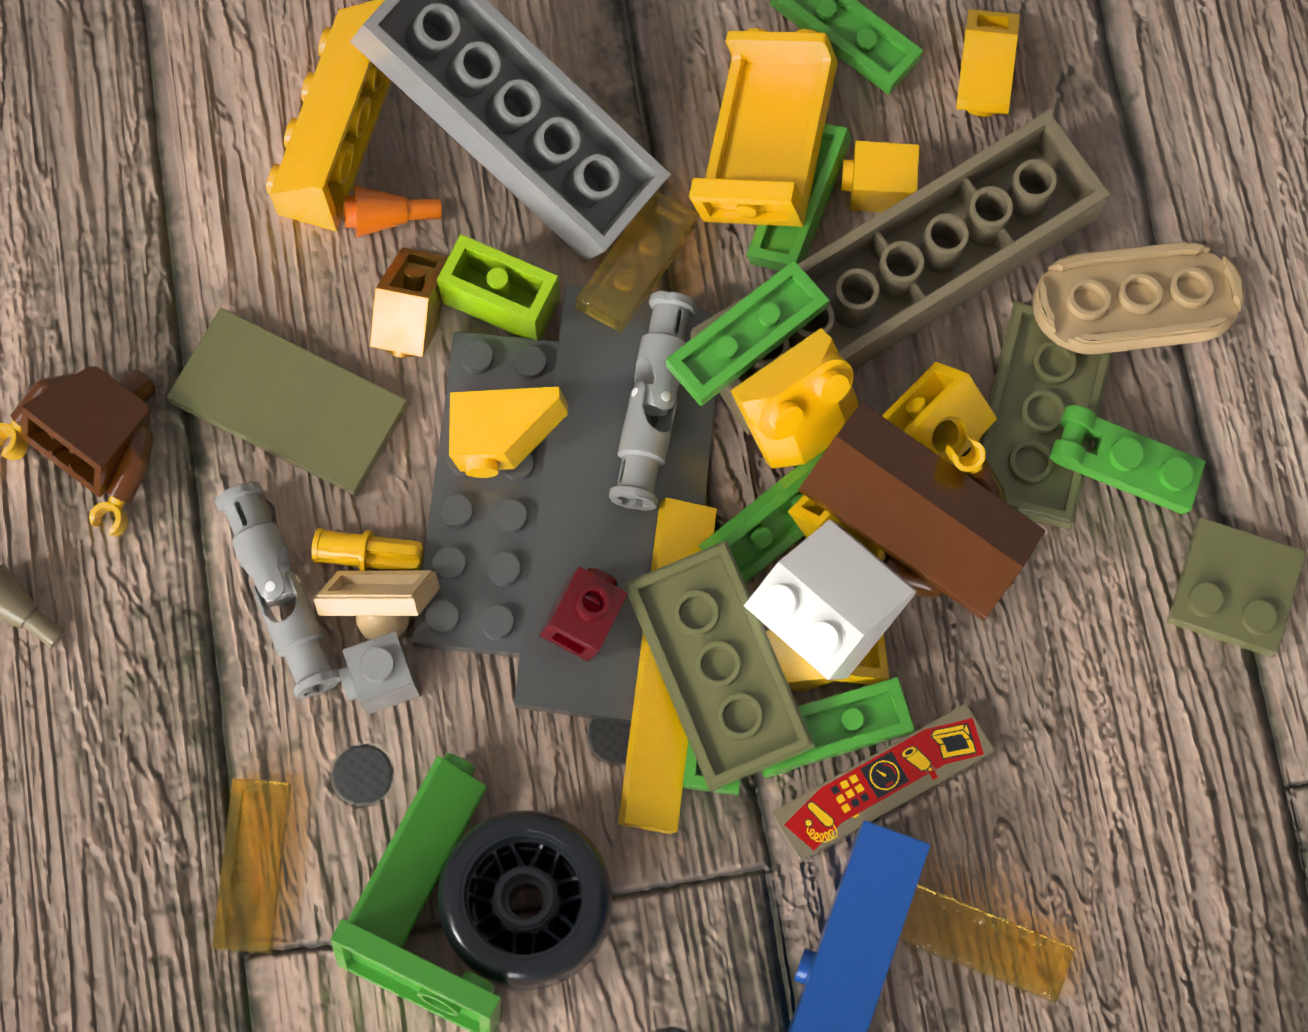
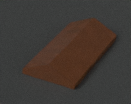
M863 402L860 403L832 440L798 489L799 492L982 621L987 618L1022 570L1046 531Z

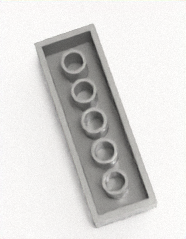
M385 0L350 40L362 54L586 262L607 250L671 175L488 0Z

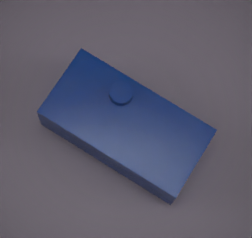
M865 820L862 822L851 846L816 950L813 951L805 948L800 959L794 981L804 985L787 1032H868L931 844Z

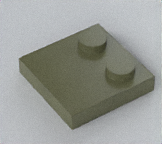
M1200 517L1194 526L1166 623L1273 658L1279 650L1306 551Z

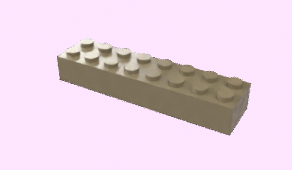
M1046 111L800 262L798 265L829 299L828 308L720 391L719 394L744 431L750 436L752 433L730 390L811 334L822 328L833 339L839 355L851 365L854 371L1098 219L1110 193L1050 112ZM745 297L691 329L690 340Z

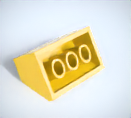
M373 0L339 9L333 26L325 27L322 32L318 48V54L321 58L316 71H310L304 80L301 99L304 102L298 118L292 117L287 125L284 136L285 154L281 164L275 163L272 166L267 180V193L270 194L276 212L280 216L336 232L343 216V197L350 196L392 82L350 40L385 0Z

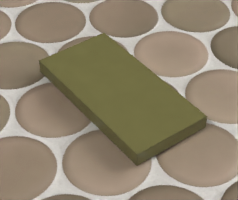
M1014 301L988 402L997 420L982 435L979 442L984 447L985 460L988 461L1004 487L1008 505L1032 521L1070 530L1074 522L1084 475L1054 463L1049 457L1054 441L1062 437L1064 427L1061 426L1060 422L1066 406L1077 405L1093 411L1098 417L1113 352L1081 354L1064 349L1050 340L1040 329L1033 313V305ZM1084 437L1082 446L1087 452H1090L1092 440Z
M221 307L167 395V399L171 404L356 497L409 406L406 399Z
M726 540L623 584L710 792L815 748L762 622L744 607L750 598V594Z

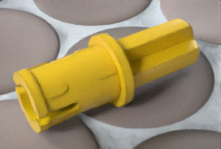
M317 528L312 542V559H314V563L359 567L360 571H370L371 568L389 571L419 570L422 567L424 558L423 544L419 541L375 536L373 530H365L363 534Z

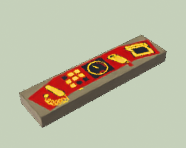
M965 703L772 812V816L799 863H802L857 832L864 820L873 823L993 755L995 750Z

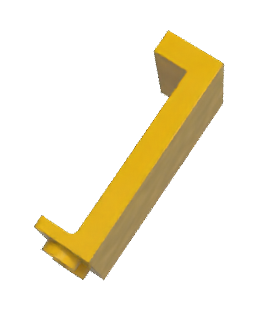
M750 28L746 31H728L725 42L731 53L732 60L705 178H693L689 198L703 222L804 227L838 63L837 57L827 34L811 29H800L796 32H769L761 28Z

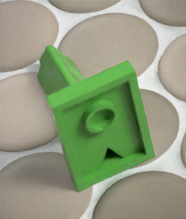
M446 753L443 758L440 756L436 757L347 921L341 919L330 940L338 967L469 1032H496L501 1022V997L493 994L495 986L491 982L468 971H464L462 977H459L402 949L442 874L447 858L462 837L487 790L486 785L472 777L475 771L473 765L459 756Z

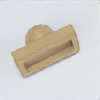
M432 570L337 571L316 595L314 602L318 616H356V624L360 632L369 640L396 631L400 638L406 632L410 616H419L440 587L436 571Z

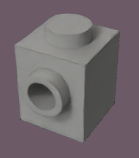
M396 631L342 650L347 667L338 669L345 694L348 701L358 698L367 715L420 697L403 645Z

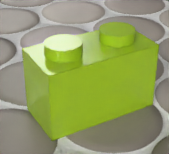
M460 234L437 278L443 304L519 337L536 341L538 339L541 340L561 300L557 275Z

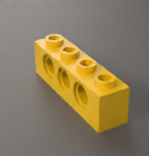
M936 361L882 415L951 465H953V462L945 452L948 445L958 457H961L972 446L965 433H971L979 441L987 429L997 420V417L969 373ZM805 495L787 511L806 538L829 519H833L866 548L868 547V539Z

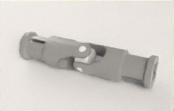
M657 291L653 292L649 299V305L652 309L648 334L641 337L634 374L635 385L629 397L618 448V456L622 459L617 485L610 488L609 498L612 503L628 509L648 511L654 510L657 507L658 498L654 494L659 467L666 463L677 406L676 395L680 385L678 379L666 367V358L686 344L685 336L689 317L695 315L697 308L694 299L678 292ZM646 416H658L655 428L648 423Z
M253 481L238 484L219 494L214 502L218 511L225 512L235 537L231 543L241 567L253 578L256 584L253 587L255 600L278 656L286 658L296 683V686L293 688L295 697L297 699H306L320 695L341 682L339 672L332 669L321 644L325 638L299 577L291 570L288 549L278 525L270 522L260 497L264 492L260 483ZM296 599L293 613L283 621L276 620L270 607L278 605L288 606Z

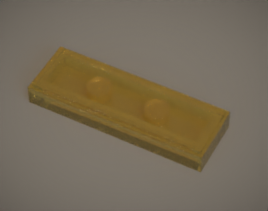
M656 191L636 214L577 296L575 309L622 333L697 226L698 212Z
M233 778L212 943L214 950L272 954L292 786L289 782Z
M918 884L898 940L1052 1003H1056L1076 949L1061 941Z

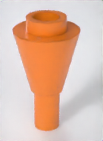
M354 185L353 196L343 197L345 228L354 227L355 236L358 238L406 224L408 220L441 219V199H407L405 196Z

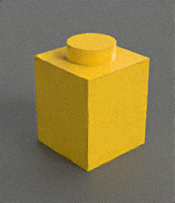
M856 141L853 159H843L841 191L850 192L849 210L882 213L916 192L918 185L919 145Z

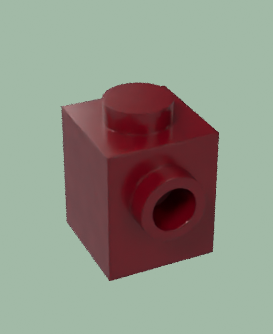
M578 567L568 578L539 636L588 662L599 652L628 593L616 587L618 582L610 574L597 568L585 570Z

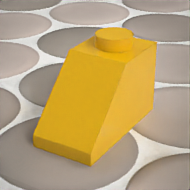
M560 387L450 392L449 456L460 472H465L466 475L471 477L489 478L498 475V470L515 469L568 415V403Z

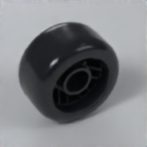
M520 810L506 812L491 817L475 826L453 848L444 865L439 881L438 913L442 929L450 946L458 957L477 975L491 983L509 989L535 990L547 988L576 975L594 958L601 948L612 919L613 893L611 880L599 850L591 839L575 825L560 817L540 811ZM523 889H534L543 896L541 910L532 917L523 918L517 916L512 911L514 896Z

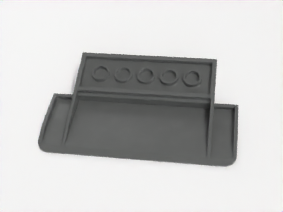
M565 284L559 341L540 339L536 341L529 338L454 331L422 570L436 571L440 589L419 616H415L412 643L414 647L519 658L514 699L515 708L631 724L643 630L628 595L599 652L588 662L540 637L539 634L568 578L578 567L585 570L597 568L610 574L618 582L616 587L626 591L624 583L651 572L659 502L667 497L705 506L716 395L703 406H700L681 383L678 386L676 395L677 406L666 463L659 467L654 494L658 498L656 509L648 511L628 509L612 503L609 498L610 488L617 485L622 461L618 456V448L629 397L635 385L634 374L641 337L648 334L652 315L649 299ZM696 308L695 315L689 317L685 336L686 343L690 341L691 329L712 317L711 313ZM560 387L568 403V415L515 469L498 470V475L489 478L471 477L466 475L465 472H460L449 456L450 392ZM646 416L648 423L655 428L658 416Z

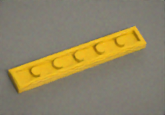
M667 497L659 502L651 572L701 551L699 545L714 534L717 509ZM643 633L618 825L673 834L678 831L688 738Z

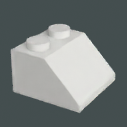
M829 519L776 564L744 607L826 679L835 680L845 679L851 675L917 593V590L836 521Z

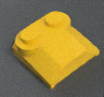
M822 328L730 390L766 463L772 469L805 465L828 448L832 440L859 406L852 387L853 369L839 355L833 339Z

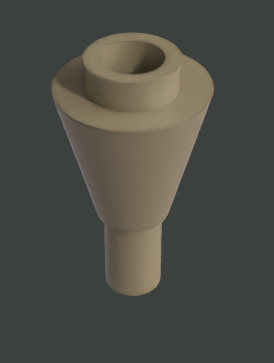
M4 563L1 564L0 620L20 629L24 627L48 647L53 648L62 638L65 631L38 611V606Z

